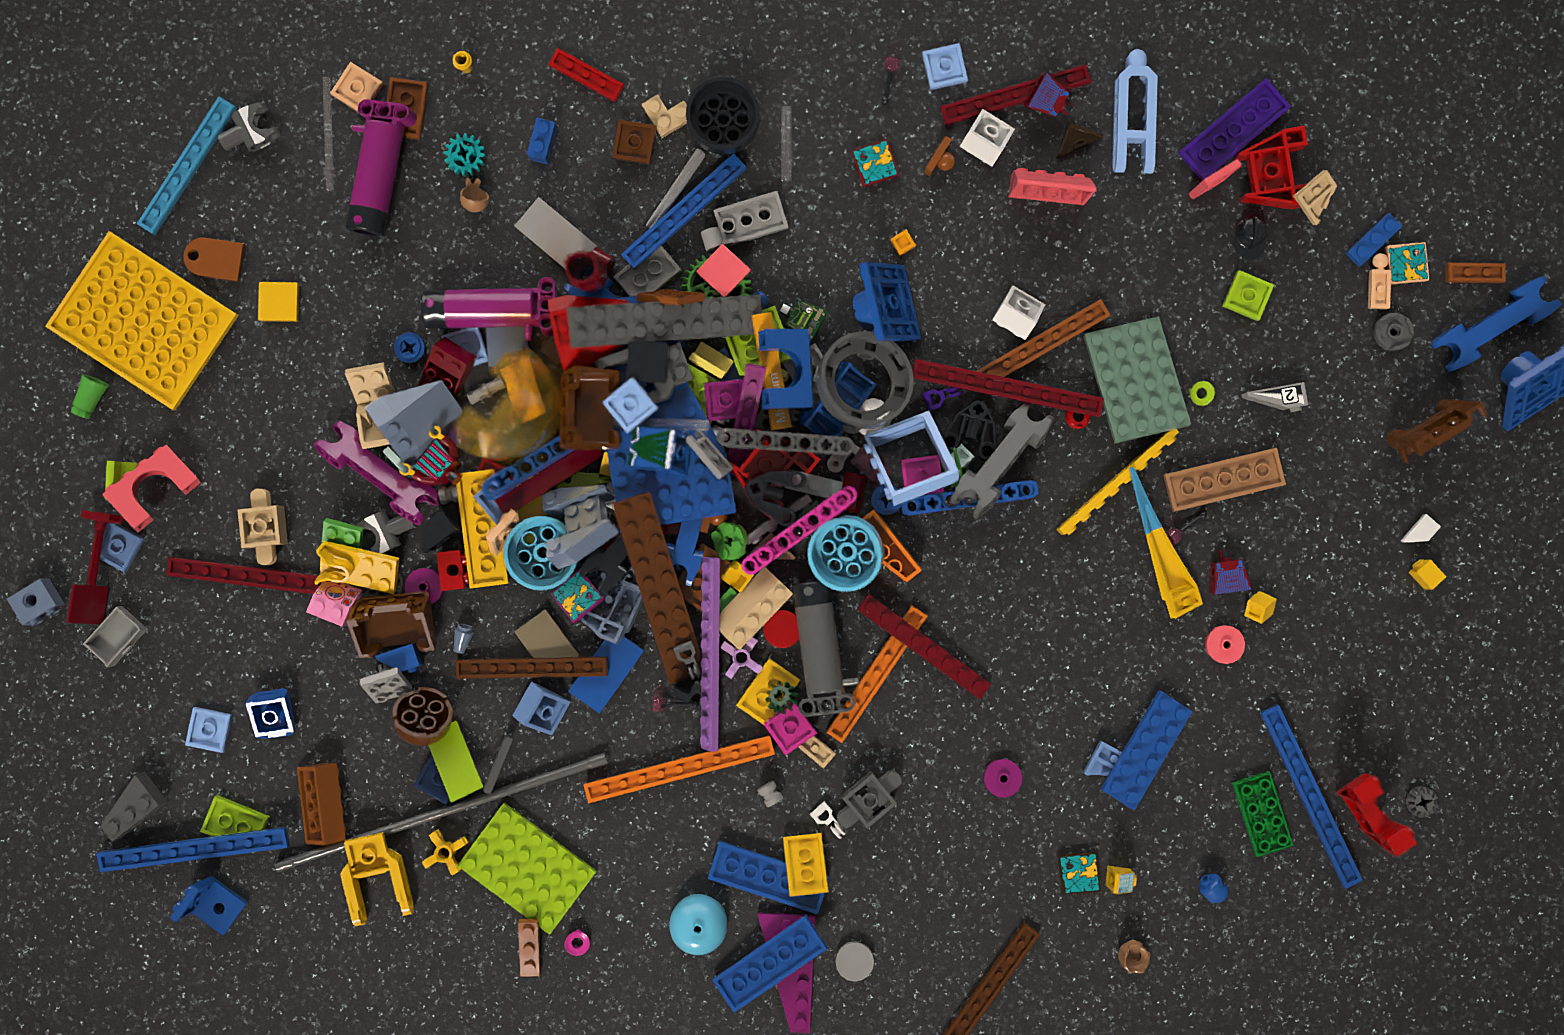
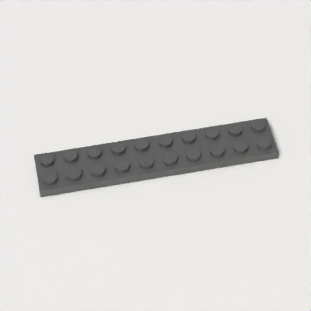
M760 295L705 298L704 301L681 305L662 304L659 301L567 308L571 348L628 344V341L663 342L755 335L751 316L762 314Z

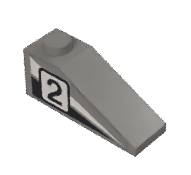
M1304 382L1241 394L1244 399L1281 410L1290 409V412L1301 411L1303 406L1308 405Z

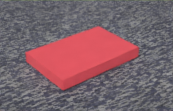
M1237 159L1204 179L1188 193L1191 199H1195L1226 180L1241 167L1240 161Z

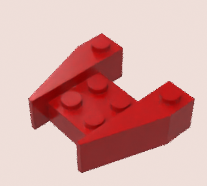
M1305 125L1284 129L1237 154L1233 161L1237 159L1239 161H1247L1252 192L1241 197L1240 202L1285 209L1301 208L1294 195L1306 184H1294L1289 152L1300 151L1308 145Z
M763 435L760 440L763 446L768 445L770 437ZM783 438L780 439L782 447L789 445L790 441ZM753 448L739 467L730 461L728 462L733 467L732 472L744 489L748 479L766 471L788 470L792 464L796 465L804 473L809 474L820 461V458L812 452ZM756 482L753 483L754 485L751 484L749 487L750 489H752V493L755 492L754 490H758ZM767 482L766 485L774 487L776 484ZM764 496L762 500L784 506L781 501Z
M1364 773L1338 790L1336 794L1342 797L1360 824L1359 829L1388 853L1397 857L1417 844L1413 838L1415 835L1408 826H1403L1389 820L1387 815L1382 810H1379L1376 798L1383 794L1380 788L1382 785L1375 776Z

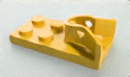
M324 541L317 548V554L321 557L320 575L315 579L316 585L328 580L394 594L397 591L398 557Z

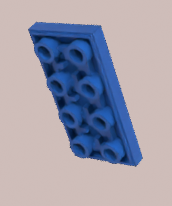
M625 636L618 645L604 640L594 656H608V676L578 677L568 692L600 714L645 650Z

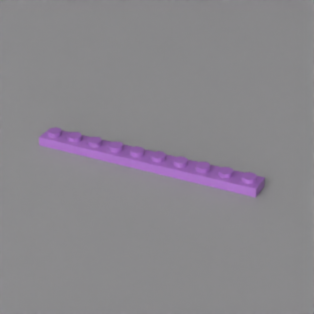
M703 557L701 566L702 679L700 682V743L702 749L713 752L718 751L720 558Z

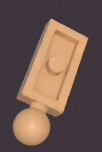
M1383 253L1373 257L1372 263L1376 270L1372 269L1369 271L1368 309L1390 308L1391 270H1384V267L1388 265L1389 259Z

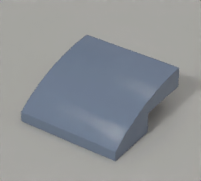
M524 327L486 328L488 367H507L524 357L527 358L529 363L528 341L525 340Z

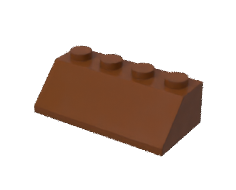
M337 763L297 767L306 844L328 845L346 840V827L343 822L344 809L341 805L340 797L342 791L339 786Z

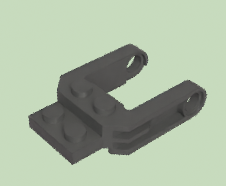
M680 342L668 346L666 383H653L656 391L647 393L655 404L669 400L675 386L693 380ZM628 349L596 360L594 362L595 368L607 369L613 366L616 368L627 364Z

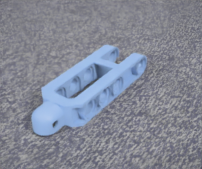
M1140 49L1130 52L1126 58L1125 70L1115 80L1113 172L1124 173L1127 143L1142 144V173L1152 174L1155 167L1158 76L1147 66L1146 54ZM1131 76H1140L1143 84H1145V97L1143 98L1145 108L1144 116L1142 117L1144 131L1127 130L1128 87Z

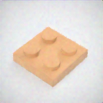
M513 509L508 513H504L498 525L492 527L487 533L486 539L490 551L496 556L504 549L505 541L511 530L520 523L518 513Z

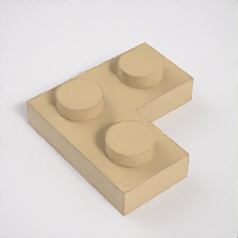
M657 94L642 104L653 125L657 126V131L661 138L687 123V105L684 101L667 110Z

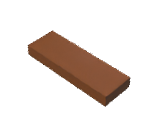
M1446 263V283L1506 282V263Z

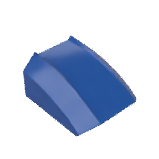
M281 688L264 692L259 691L249 696L246 701V707L256 738L290 736L295 732L288 690Z

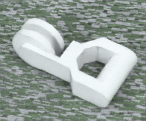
M824 801L810 815L818 824H826L827 826L834 820L835 828L831 826L830 829L841 839L840 834L845 835V829L839 825L832 815L833 810ZM827 810L829 818L826 821H821L818 817Z

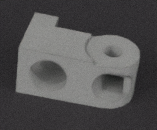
M842 441L840 444L841 450L845 448L844 441ZM854 444V449L851 453L856 455L860 448ZM832 454L827 462L828 469L833 473L840 472L849 454Z

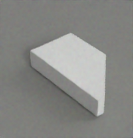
M1423 514L1401 541H1429L1441 526L1427 514Z

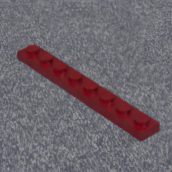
M867 594L857 607L858 611L979 700L991 684L871 595Z

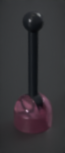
M885 57L884 67L888 71L885 95L882 98V104L884 105L889 103L888 94L892 72L896 71L900 64V59L895 57Z
M1205 511L1200 512L1197 518L1180 530L1172 528L1165 532L1171 544H1177L1182 539V532L1200 519H1205L1207 513Z
M653 697V712L663 711L666 706H692L696 708L699 706V702L697 700H693L689 704L686 702H666L662 697Z

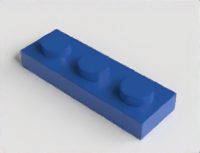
M1390 213L1386 214L1346 254L1358 267L1362 266L1402 225Z

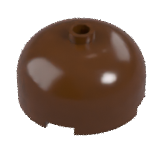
M418 687V690L408 692L407 694L405 692L396 700L393 707L395 731L401 739L412 745L427 746L440 741L448 733L452 724L453 708L447 700V696L433 688Z

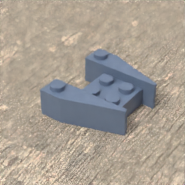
M605 485L559 488L542 495L543 511L549 517L558 520L565 518L566 535L546 542L547 559L558 569L578 562L619 533V530L607 519L606 502L615 499V496Z

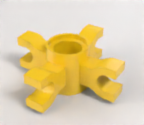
M437 829L429 835L437 847L435 853L422 861V864L426 869L437 861L446 863L451 875H454L461 870L457 866L459 863L454 855L456 850L468 843L466 836H463L453 843L445 842L440 830ZM441 849H448L449 856H444Z

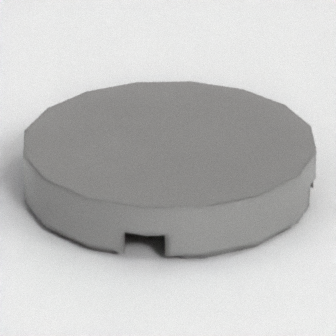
M857 941L847 942L841 946L835 959L838 972L849 981H861L868 977L873 970L874 959L871 950L865 944Z

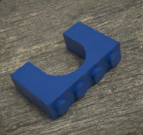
M765 329L758 331L759 351L783 352L792 359L795 366L794 379L787 388H768L761 391L762 409H805L813 407L814 395L812 393L813 376L811 374L812 356L809 346L811 343L809 329Z

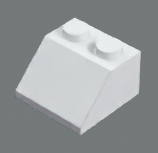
M982 109L960 147L983 162L993 166L1015 129Z
M1012 286L996 312L993 321L999 326L1010 330L1016 336L1026 340L1036 325L1045 304L1017 287Z

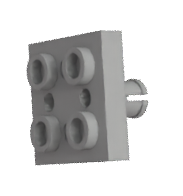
M383 663L382 668V664H379V673L360 679L361 687L375 703H382L389 699L400 697L405 692L407 694L412 691V685L397 667L390 669V666Z

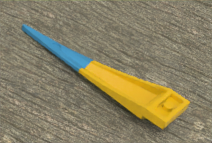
M1129 467L1161 597L1166 602L1170 617L1178 618L1203 604L1200 592L1159 522L1135 468Z

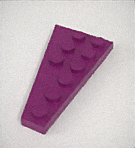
M757 912L765 942L804 915H807ZM807 915L815 927V915ZM813 959L777 983L789 1029L792 1033H810Z

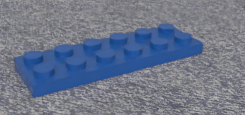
M1158 691L1100 790L1135 811L1193 711L1164 692Z
M719 841L708 875L710 880L815 914L819 913L825 894L818 893L789 897L785 861L723 841Z
M804 915L714 977L712 981L733 1013H735L827 950L828 946L807 915Z

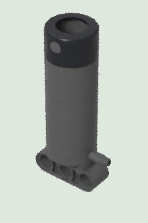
M819 580L793 584L792 591L807 698L799 704V712L807 717L848 712L855 707L857 700L854 694L845 692V687L854 686L860 682L859 678L843 679L831 588ZM844 697L850 699V707L843 705L842 699ZM824 700H829L832 703L831 709L824 707ZM805 702H810L813 705L812 711L805 709Z

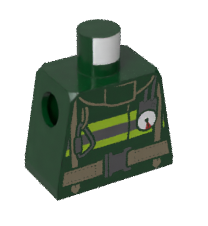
M798 300L794 308L784 303L779 313L788 318L786 322L788 329H809L812 342L828 310Z

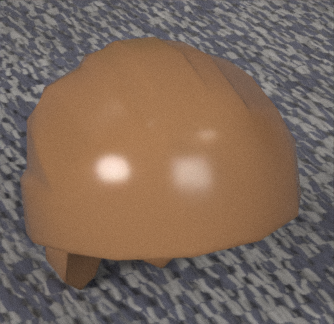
M466 178V187L460 192L462 207L469 212H480L489 203V195L479 188L481 182L479 178H476L474 183H471V180Z

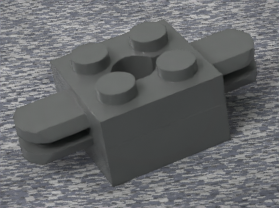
M889 770L878 779L872 771L868 772L842 794V799L847 805L837 814L839 825L844 828H850L858 820H861L867 829L897 805L891 793L901 785L900 775L894 770Z

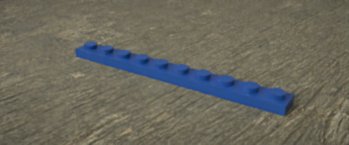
M1276 704L1260 712L1343 888H1349L1363 881L1280 706Z
M287 827L106 850L100 851L96 855L100 872L282 849L288 848L290 842Z

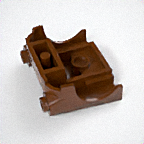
M1443 399L1437 404L1434 415L1411 429L1391 430L1387 435V443L1398 451L1402 462L1407 464L1406 454L1410 455L1412 452H1416L1419 456H1422L1426 451L1442 444L1470 427L1471 421H1473L1471 412L1477 410L1484 417L1488 416V413L1482 402Z

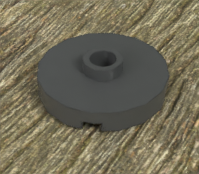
M1388 313L1376 322L1373 331L1374 339L1384 350H1401L1410 344L1414 335L1413 324L1408 317L1400 313ZM1391 329L1395 332L1394 336L1390 333Z

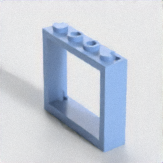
M929 411L864 435L866 444L863 446L866 454H871L870 462L872 467L878 470V480L881 485H885L884 493L887 500L891 499L894 506L959 481L958 469ZM925 428L946 472L895 491L875 447Z

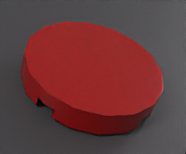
M788 610L776 611L764 624L763 632L766 640L777 648H787L796 643L799 639L796 615Z

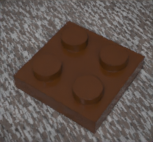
M618 120L612 158L651 165L657 126Z

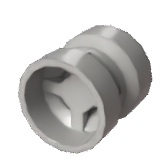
M452 484L449 487L441 485L438 487L441 504H448L450 501L459 502L457 485Z
M774 781L763 785L757 790L760 796H764L766 807H770L783 799L781 792L776 790L777 785Z

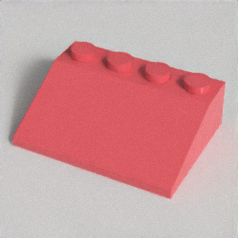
M1017 168L1011 174L1009 197L1085 205L1096 192V186L1091 178H1087L1083 174L1067 176L1064 172L1048 174L1044 170L1029 172L1028 169Z

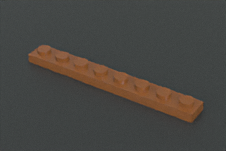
M1100 299L976 372L1005 377L1111 315Z

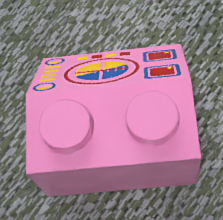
M323 581L313 594L306 612L339 626H348L346 621L354 602L360 599L363 590L343 582Z

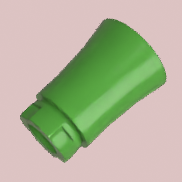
M82 374L77 394L72 403L71 412L82 418L89 419L109 385L95 377Z

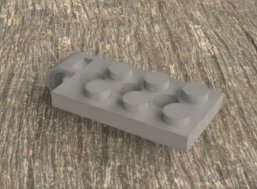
M778 191L713 210L718 227L702 231L701 236L706 252L716 251L721 244L729 247L788 229ZM761 211H768L770 217L767 220L761 219L759 217ZM742 217H751V224L743 225L741 223ZM727 221L732 222L734 225L730 231L723 229V224Z

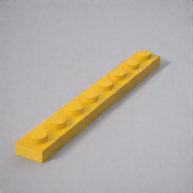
M1174 429L1164 432L1056 530L1061 535L1066 533L1070 535L1077 528L1075 525L1079 521H1086L1091 516L1090 512L1094 508L1099 509L1105 504L1104 499L1110 495L1112 497L1120 490L1118 487L1123 482L1127 484L1132 480L1129 467L1139 471L1143 470L1148 465L1147 461L1151 457L1154 459L1162 453L1161 448L1164 445L1169 446L1177 439L1175 436L1179 431Z

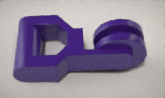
M950 387L940 391L933 389L924 392L923 395L928 411L941 408L943 401L946 400L945 391L951 393V395H948V398L963 394V391L959 392L960 388ZM935 393L940 395L941 398L940 403L934 405L932 394Z

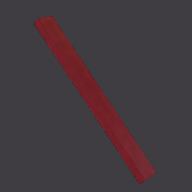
M1086 64L1050 74L1067 91L1091 83ZM1038 78L940 106L945 126L978 117L982 109L992 113L1025 103Z
M178 557L168 558L166 576L314 594L322 583L315 584V579L319 575Z

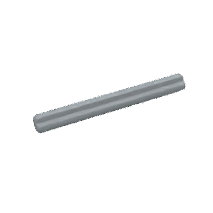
M695 150L646 223L648 229L669 211L704 159L705 153L702 150Z

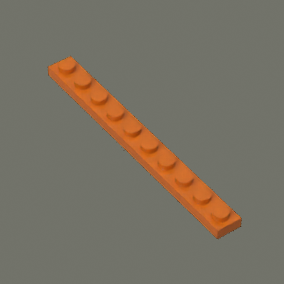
M768 735L718 748V751H707L584 784L588 803L775 755L771 736Z

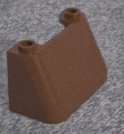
M573 366L562 373L560 379V446L562 449L615 450L619 448L621 436L617 430H613V415L602 403L617 388H620L621 378L619 377V370Z
M425 591L358 599L354 602L346 620L359 658H373L379 653L381 647L417 643L418 650L423 652L435 650L436 647L431 599L429 593Z

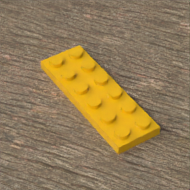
M495 469L459 473L462 479L456 485L469 587L478 588L509 584L508 570L504 561V549L497 556L491 553L486 539L488 531L497 525L473 498L475 494L483 489L484 482L495 474Z

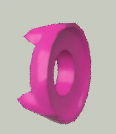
M579 929L570 933L564 943L567 952L574 956L583 955L590 946L588 936ZM580 938L583 943L581 946L575 947L572 945V940Z

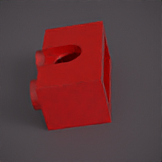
M464 550L438 552L437 561L441 591L468 588L469 579L468 573H465V565L467 563ZM453 565H456L459 569L458 574L455 576L451 573Z

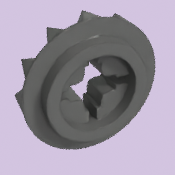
M1420 786L1408 793L1406 805L1414 816L1420 818L1428 817L1435 813V809L1438 806V797L1434 794L1433 790ZM1421 797L1425 800H1429L1426 803H1424L1425 807H1423L1422 805H1417L1419 804V802H1421Z

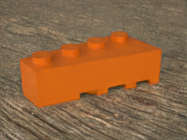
M875 509L862 518L871 524L880 535L884 547L883 564L905 582H908L922 571L917 561ZM857 533V538L859 540H866V536L864 533Z

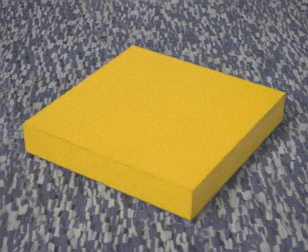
M259 282L258 320L298 322L299 283Z

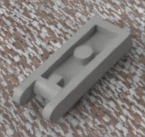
M701 430L695 432L698 440L691 435L686 437V442L718 480L733 469L731 464Z

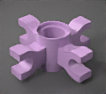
M752 637L744 648L740 650L724 641L720 648L733 656V663L725 673L726 676L732 679L739 667L745 665L759 674L763 666L750 658V651L758 641L756 638ZM744 652L747 655V660L739 662L736 659L737 653Z

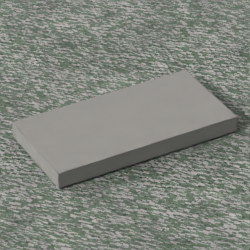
M540 197L537 198L514 225L564 269V260L567 259L566 256L568 254L571 255L577 251L592 252L597 247L596 244Z

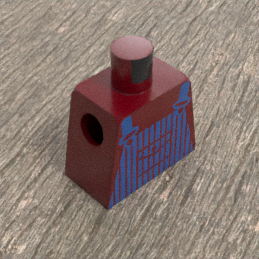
M1043 72L1023 105L1056 117L1059 111L1068 115L1073 108V105L1066 101L1069 91L1052 76Z
M1230 549L1219 550L1220 562L1210 563V594L1216 595L1251 590V584L1242 559L1232 560Z

